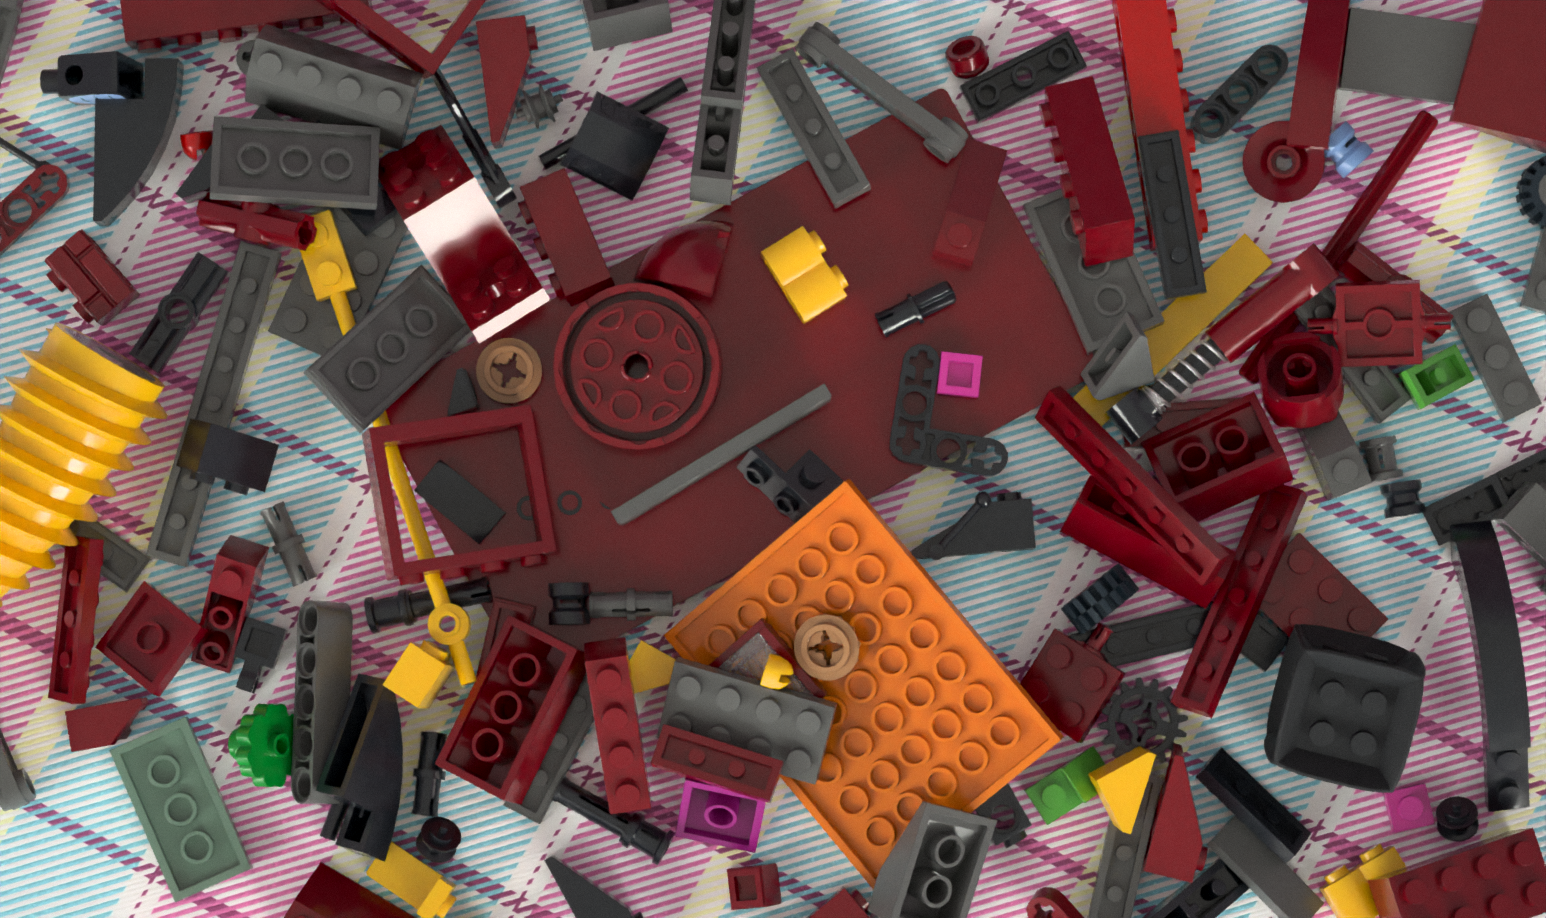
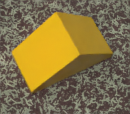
M641 640L629 660L634 693L668 685L676 659Z
M1140 746L1088 774L1113 825L1128 834L1132 832L1156 754Z

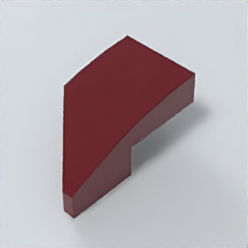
M147 697L65 711L71 752L115 745L118 740L127 739L132 731L130 726L139 711L145 710L148 705Z

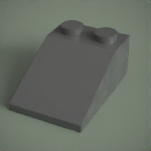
M580 0L593 51L673 32L668 0Z
M923 801L879 870L867 910L880 918H967L997 820Z

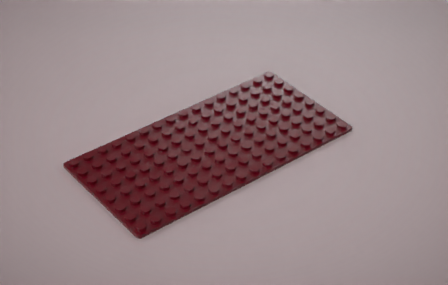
M937 89L915 101L940 121L943 117L952 119L967 132L970 139L974 140L945 89ZM891 114L845 139L871 185V190L835 209L807 160L731 202V205H724L695 221L717 220L734 223L712 297L667 285L665 288L686 297L709 320L717 335L721 349L722 378L716 399L702 421L689 433L668 444L637 450L614 447L590 436L571 418L556 389L553 370L554 352L564 324L583 302L570 306L565 295L546 302L483 342L475 341L434 364L386 409L390 425L448 417V408L456 371L460 368H464L469 372L480 404L479 410L472 413L531 405L556 545V552L544 556L545 563L521 567L520 560L505 562V570L490 573H481L480 566L466 568L464 570L468 581L487 576L489 580L487 587H491L493 599L498 596L535 605L533 626L584 650V643L615 639L656 616L636 617L635 621H627V617L590 618V624L549 625V612L553 608V600L548 596V583L588 582L589 595L590 592H627V588H635V591L646 592L672 590L674 607L740 571L795 524L788 516L779 512L774 503L760 489L752 486L746 480L744 474L736 468L749 451L624 526L617 523L611 511L822 384L826 385L832 395L829 403L757 445V447L785 473L810 449L844 482L850 479L863 496L869 500L927 468L925 466L900 462L892 456L889 449L902 361L910 347L917 344H926L937 352L939 358L941 357V352L983 356L978 398L937 394L936 386L930 422L931 429L984 437L1042 405L1049 390L1061 385L1068 391L1084 382L1080 374L1094 354L1087 355L1062 296L999 183L995 190L971 268L932 256L968 139L957 156L946 163L933 155L924 146L923 142L925 139ZM802 226L807 233L814 230L818 234L827 250L821 254L830 268L837 265L849 285L843 289L847 295L845 299L805 324L802 323L790 305L782 289L760 256L761 251ZM653 245L608 269L615 286L627 283H641L633 280L641 260ZM944 281L951 285L957 299L954 304L923 318L924 323L922 324L917 321L889 335V337L884 336L874 315L875 313H879L908 299L906 295L909 293L913 297ZM503 338H516L528 343L537 352L542 364L541 383L531 397L516 404L500 403L490 398L481 389L476 375V366L482 351L492 342ZM919 352L916 359L910 358L909 365L916 367L915 379L913 381L906 378L905 385H920L930 389L931 382H922L925 369L932 368L933 362L927 361L926 353ZM514 354L513 360H510L508 365L501 364L499 366L493 364V367L503 374L502 381L504 384L502 388H505L506 383H509L512 377L526 378V375L521 374V371L516 369V354ZM634 354L627 359L625 368L629 376L639 379L646 375L649 365L644 356ZM911 392L904 397L903 408L910 415H919L926 409V400L920 393ZM899 418L898 426L907 425L904 439H897L896 446L902 447L903 455L910 456L912 449H919L920 443L913 441L914 428L917 427L923 430L924 422L911 423ZM517 428L397 445L401 458L417 486L441 459L506 512L482 543L478 544L425 501L454 554L537 542L533 520H524L517 513L519 500L529 496ZM945 439L938 444L937 455L942 460L960 450V447L954 440ZM568 490L577 492L582 499L581 509L573 515H566L558 508L559 496ZM566 495L562 499V506L565 510L572 511L578 506V500L574 495ZM530 500L524 501L521 505V511L525 516H532ZM600 502L603 503L604 505H606L607 507H609L610 509L604 508V507L600 504ZM588 596L585 599L586 609L590 612ZM493 600L490 603H481L488 618L490 617ZM560 600V604L578 603V600Z

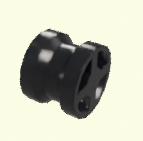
M1421 479L1380 486L1381 495L1386 498L1387 503L1384 509L1385 519L1426 512L1425 504L1419 498V491L1422 488Z

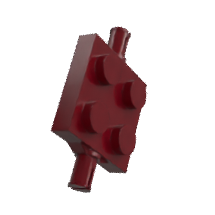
M1420 280L1336 283V307L1333 318H1308L1309 333L1333 334L1338 346L1342 367L1423 364L1422 342L1426 330H1451L1450 312L1425 314V309L1421 303Z
M1101 622L1097 623L1098 625L1087 642L1075 640L1060 629L1054 628L1020 683L1056 728L1077 743H1083L1126 674L1109 663L1101 652L1111 633H1113L1111 628Z

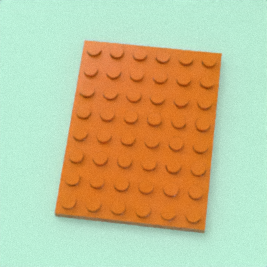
M847 479L663 636L682 658L709 665L762 618L775 629L793 651L797 631L804 622L814 616L823 613L842 616L844 621L850 626L855 627V633L858 641L861 643L859 660L856 665L842 678L831 681L818 679L828 693L822 699L837 703L818 781L814 785L780 775V777L874 890L879 870L923 801L971 813L1061 741L1064 736L853 482ZM826 632L824 641L812 647V649L825 650L827 657L831 659L832 652L843 646V644L832 643ZM767 645L744 664L753 676L760 681L769 654H774ZM740 658V659L736 660V661L732 664L730 671H731L736 665H738L744 658ZM739 670L735 672L736 674L742 675ZM784 675L791 681L784 688L797 691L801 687L793 675Z

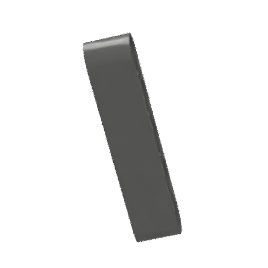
M308 600L301 605L298 613L291 792L293 798L299 804L340 803V801L315 790L350 698L353 615L350 606L344 602Z

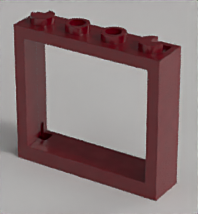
M360 0L319 1L408 68L423 73L422 78L427 79L436 72L486 0H468L431 53Z
M531 405L372 427L362 433L387 581L399 579L400 586L414 585L425 582L424 575L440 573L441 580L465 576L464 569L479 566L481 573H490L505 570V562L520 560L521 567H528L545 563L544 556L556 552ZM517 428L537 542L404 562L385 447Z

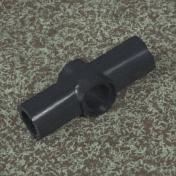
M197 252L170 294L160 301L158 312L129 354L161 374L188 332L198 325L201 313L229 272L208 257ZM177 303H186L189 308L187 318L181 323H173L170 319L171 308Z

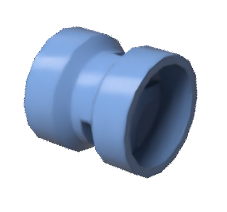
M1347 121L1331 134L1329 151L1324 150L1325 158H1330L1335 163V170L1343 179L1374 152L1366 142H1360L1354 136L1355 130Z

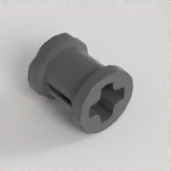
M1395 435L1359 442L1360 448L1365 450L1369 476L1372 482L1403 476V471L1397 467L1393 446L1397 442ZM1378 450L1382 451L1385 466L1383 469L1380 467Z

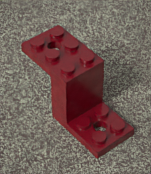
M442 125L420 133L415 141L398 151L389 152L380 160L378 179L479 343L550 300Z

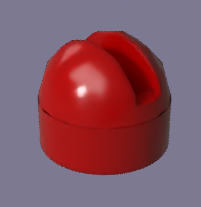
M212 130L180 134L184 154L194 161L197 160V150L201 149L203 156L212 144Z

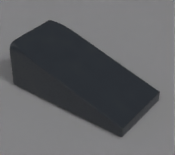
M441 459L414 490V492L478 544L482 543L506 513Z

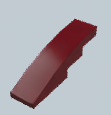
M1308 0L1286 143L1289 147L1329 151L1333 113H1335L1339 77L1342 72L1351 0Z

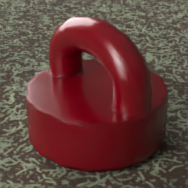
M961 37L953 41L945 52V57L952 73L960 79L975 77L984 72L989 65L988 52L980 37Z

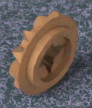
M503 338L492 342L482 351L476 366L477 380L484 393L493 400L500 403L516 404L531 397L541 383L542 364L537 352L528 343L516 338ZM514 354H516V369L521 371V374L526 375V378L512 377L509 383H506L505 388H502L504 384L502 381L503 374L493 367V364L499 366L501 364L508 365L510 360H513Z
M823 613L808 619L801 625L795 636L794 652L799 665L807 674L820 680L831 681L842 678L853 669L859 660L861 643L858 641L855 627L850 626L844 621L842 616ZM826 632L832 643L843 644V646L832 652L831 659L827 657L825 650L812 649V647L824 641Z

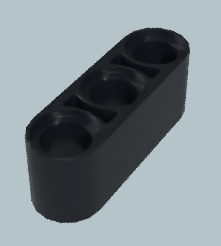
M1271 44L1257 49L1198 108L1190 121V128L1193 129L1195 140L1203 144H1213L1219 141L1279 82L1287 71L1289 64L1287 54L1283 49ZM1262 57L1273 59L1277 64V73L1275 75H1265L1258 68V59ZM1235 85L1244 87L1249 94L1248 102L1238 104L1232 101L1229 97V88ZM1203 114H1213L1220 121V130L1214 133L1205 131L1200 125V116Z

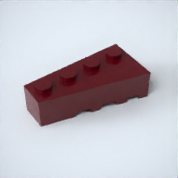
M1093 76L1045 87V103L1039 104L1040 116L1043 127H1050L1053 139H1049L1050 151L1053 162L1060 164L1062 172L1059 175L1060 186L1064 199L1069 200L1071 225L1074 234L1078 236L1085 267L1133 256L1135 217Z

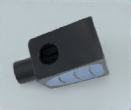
M118 51L61 55L58 57V69H43L41 71L40 86L44 94H58L60 98L75 105H95V99H143V64Z

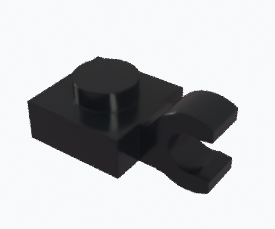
M246 618L234 653L235 657L245 660L236 688L255 694L262 667L265 666L275 670L288 630L253 618Z

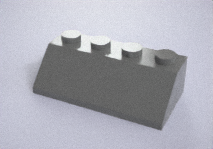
M266 24L255 39L246 74L245 102L258 106L263 104L268 109L312 123L319 119L323 124L380 127L379 144L400 150L404 145L423 73Z

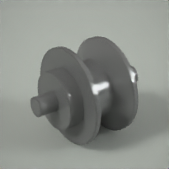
M539 84L538 94L530 96L524 90L522 91L525 99L520 100L522 109L515 111L517 119L525 116L528 124L534 122L537 129H539L540 119L548 116L553 122H556L553 114L559 112L556 104L563 102L561 94L552 96L550 89L544 91L542 84Z

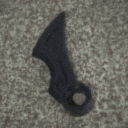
M438 68L431 77L463 133L462 138L480 168V174L500 209L516 200L517 197L500 166L494 162L477 129H473L443 73Z

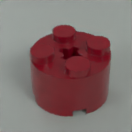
M1294 332L1277 338L1273 341V346L1265 354L1263 352L1259 358L1258 377L1262 403L1277 426L1284 428H1310L1322 423L1331 422L1337 417L1344 398V384L1341 359L1337 349L1332 344L1329 346L1320 340V336L1313 333Z

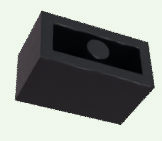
M190 418L176 466L191 470L190 479L210 485L214 484L215 478L224 480L223 489L247 496L249 488L263 492L266 491L279 444Z

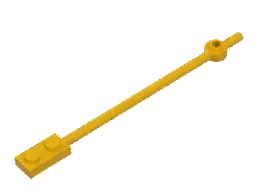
M326 210L312 215L315 227L317 228L315 241L307 247L306 251L300 250L316 300L318 302L327 299L331 300L342 335L344 336L356 325L346 293L356 290L358 287L333 213L330 210ZM386 410L372 422L373 427L390 425ZM398 446L385 447L389 474L418 559L435 558ZM440 573L424 575L435 607L428 618L429 633L438 643L448 645L461 686L474 683L477 678L464 643L471 630L470 617L462 607L451 604L444 581L440 579ZM451 616L455 620V628L450 632H445L441 627V622L445 617Z

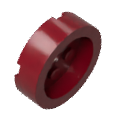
M621 284L595 294L578 306L570 315L560 332L555 347L553 362L554 380L558 395H560L571 418L590 436L605 444L623 449L655 448L675 441L689 433L709 412L716 399L722 378L721 349L717 335L707 317L694 303L683 295L668 288L652 284ZM634 354L644 356L649 365L646 375L639 379L629 376L625 368L627 359Z

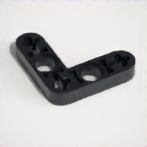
M917 344L910 347L903 358L889 440V449L892 456L898 461L907 464L985 477L999 474L1006 467L1008 461V452L1000 441L930 428L940 358L937 352L926 344ZM919 352L926 353L927 361L933 362L932 368L925 369L922 382H931L930 389L920 385H905L906 378L913 381L915 379L916 367L909 365L910 358L916 359ZM911 392L920 393L926 400V409L919 415H910L903 408V399ZM899 418L911 423L924 422L923 430L917 427L914 428L913 441L920 443L919 449H912L910 456L903 455L902 447L896 446L897 439H904L907 425L898 426ZM945 439L954 440L960 447V456L952 463L942 461L937 455V446ZM966 442L975 443L972 452L984 453L987 446L994 447V454L1001 456L1000 463H993L991 469L984 468V461L971 458V467L963 466L962 464L967 455Z

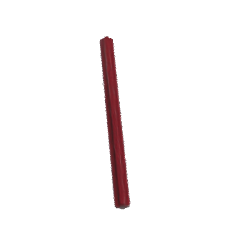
M1424 110L1418 113L1323 249L1322 253L1334 267H1336L1337 261L1344 251L1361 236L1438 125V120ZM1294 313L1290 314L1264 335L1242 365L1239 375L1251 384L1259 382V358L1263 352L1265 354L1273 346V341L1280 336L1294 332L1300 323Z

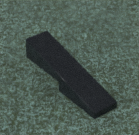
M1546 448L1426 506V512L1423 515L1438 545L1441 546L1450 541V525L1493 521L1492 517L1524 482L1546 483Z

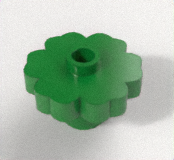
M257 704L253 714H245L242 717L240 726L232 731L228 740L230 755L240 765L239 768L242 776L252 777L253 784L257 787H282L285 784L286 777L291 776L294 714H288L287 707L284 704Z

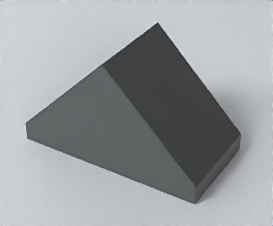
M1126 311L1080 374L1092 396L1097 400H1103L1155 382L1147 337L1134 315Z

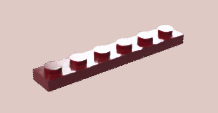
M1061 385L1049 390L1034 418L1202 587L1213 582L1230 554Z
M1282 484L1260 494L1235 551L1237 553L1217 592L1171 698V702L1176 707L1212 719L1308 497L1303 490Z

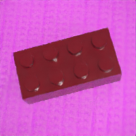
M1533 828L1510 830L1367 880L1380 918H1532L1546 913V865Z

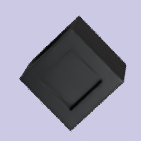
M1007 783L974 810L978 815L991 818L992 811L999 805H1007L1012 809L1014 813L1012 824L1004 829L995 827L991 839L995 846L1003 842L1006 848L1026 838L1025 829L1032 826L1010 785Z

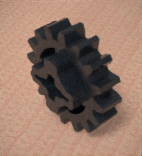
M1141 677L1135 678L1134 688L1131 689L1125 682L1119 684L1121 694L1119 696L1113 694L1109 700L1112 703L1111 706L1105 707L1102 711V714L1107 716V721L1097 724L1098 729L1108 730L1109 735L1101 741L1103 745L1112 743L1116 745L1112 753L1114 758H1118L1123 753H1127L1138 746L1145 747L1147 739L1160 735L1165 737L1164 740L1156 747L1148 750L1156 754V758L1163 763L1166 761L1164 751L1166 749L1172 751L1175 737H1186L1187 733L1178 729L1179 723L1187 721L1188 716L1178 715L1176 710L1178 707L1169 698L1173 691L1171 686L1159 691L1158 680L1152 679L1148 687H1144ZM1142 694L1137 706L1129 710L1120 707L1129 697ZM1158 700L1167 709L1170 723L1161 719L1156 709ZM1146 710L1148 712L1147 719L1153 721L1151 729L1145 728L1139 734L1137 732L1138 725L1132 723V719L1134 716H1141L1143 711ZM1115 722L1123 724L1128 732L1127 745L1119 737Z

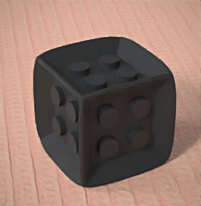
M1295 624L1285 647L1268 713L1267 735L1264 739V749L1268 761L1298 775L1370 792H1394L1408 758L1422 704L1426 669L1419 655L1395 644L1372 637L1324 626Z

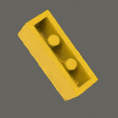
M425 640L421 644L410 642L383 683V686L417 708H430L455 670V666L448 662L451 654L433 642Z

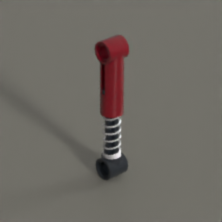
M1313 243L1272 279L1207 329L1205 334L1209 339L1207 341H1200V347L1195 351L1189 350V355L1184 360L1178 359L1177 365L1174 368H1167L1166 374L1163 377H1155L1153 385L1144 386V389L1141 390L1139 388L1133 389L1106 411V415L1128 442L1133 444L1163 419L1160 414L1167 407H1171L1172 400L1176 397L1182 398V392L1187 388L1193 389V383L1198 379L1205 380L1204 374L1209 370L1216 371V365L1220 361H1228L1230 364L1296 309L1339 277L1340 273L1316 244Z

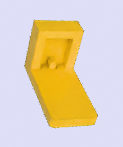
M392 841L385 862L375 859L366 872L367 876L416 908V914L422 918H436L437 915L444 918L457 899L452 895L457 886L455 883Z

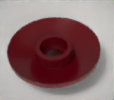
M1275 121L1258 129L1247 142L1243 153V171L1249 185L1263 198L1279 203L1297 201L1310 194L1319 184L1325 168L1324 150L1287 146L1289 121ZM1281 155H1288L1292 158V165L1287 170H1281L1276 165V161Z

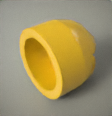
M770 653L760 685L771 689L786 687L791 681L784 675L793 674L792 665L783 657Z

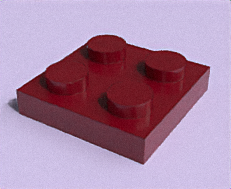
M143 581L95 648L151 694L160 697L205 636L208 629L152 584Z

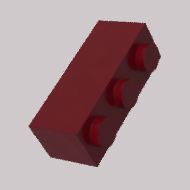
M565 168L519 187L524 200L518 202V206L526 224L535 223L540 236L533 238L541 260L550 259L555 272L548 275L557 298L565 295L570 306H573L607 288L615 286Z

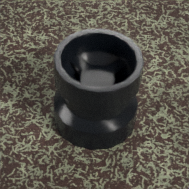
M588 582L548 583V596L553 600V608L549 612V625L590 624V612L586 609L585 599L589 596ZM560 600H578V603L560 604Z

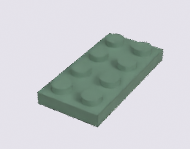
M183 717L109 750L175 902L253 868L188 717Z

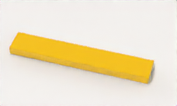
M1246 234L1242 235L1204 272L1206 293L1175 299L1161 313L1164 324L1144 332L1148 340L1154 376L1273 264L1267 255ZM1085 385L1073 398L1103 426L1110 419L1105 412L1132 390L1103 400H1097L1092 396L1087 385Z

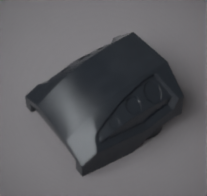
M596 91L589 111L583 119V123L560 165L633 201L669 127Z

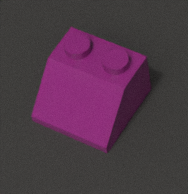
M686 777L675 836L756 853L766 802Z

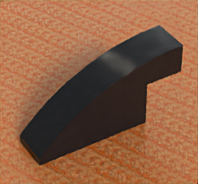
M145 58L144 99H95L93 222L100 227H109L136 199L153 175L167 148L176 123L182 96L184 65L178 58Z
M358 673L315 791L349 805L335 845L353 853L385 862L400 804L403 777L401 720L395 693L383 686L386 679Z

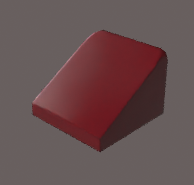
M776 863L727 869L731 910L769 907L781 904L780 882Z

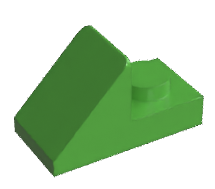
M1456 344L1424 360L1423 364H1416L1398 374L1417 410L1432 404L1475 380Z
M1091 746L1024 790L1046 825L1054 822L1081 803L1088 802L1098 794L1088 774L1105 765V762L1095 747Z

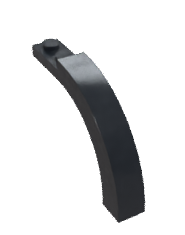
M1491 520L1450 525L1451 562L1463 596L1477 671L1482 719L1485 804L1488 812L1530 807L1528 748L1531 747L1527 687L1518 624L1505 563Z

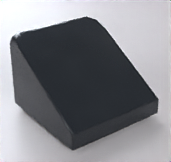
M464 368L457 369L447 416L469 414L479 410L480 404L469 372Z

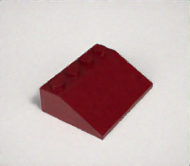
M1483 0L1449 119L1450 122L1546 153V0Z

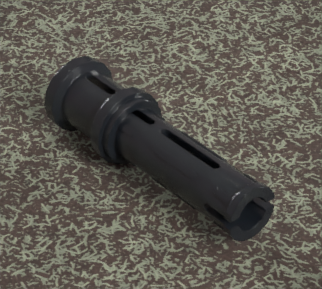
M487 576L445 586L451 604L462 608L486 602L490 603L493 600L491 587H487L489 585ZM403 589L399 590L398 595L377 600L371 596L365 598L364 601L367 622L373 634L381 632L383 627L404 623L406 626L414 625L419 617L428 616L435 609L429 590L412 593L411 590Z
M567 777L562 780L552 799L554 802L564 805L589 821L619 836V842L622 843V846L626 848L632 846L652 857V863L656 865L661 862L676 834L672 830L665 832L645 821V815L641 813H634L633 816L627 812L610 815L607 801L573 783Z

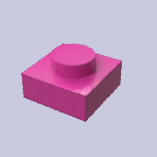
M941 352L937 394L978 398L983 356Z
M1422 783L1395 789L1392 793H1383L1392 833L1435 824L1426 784Z

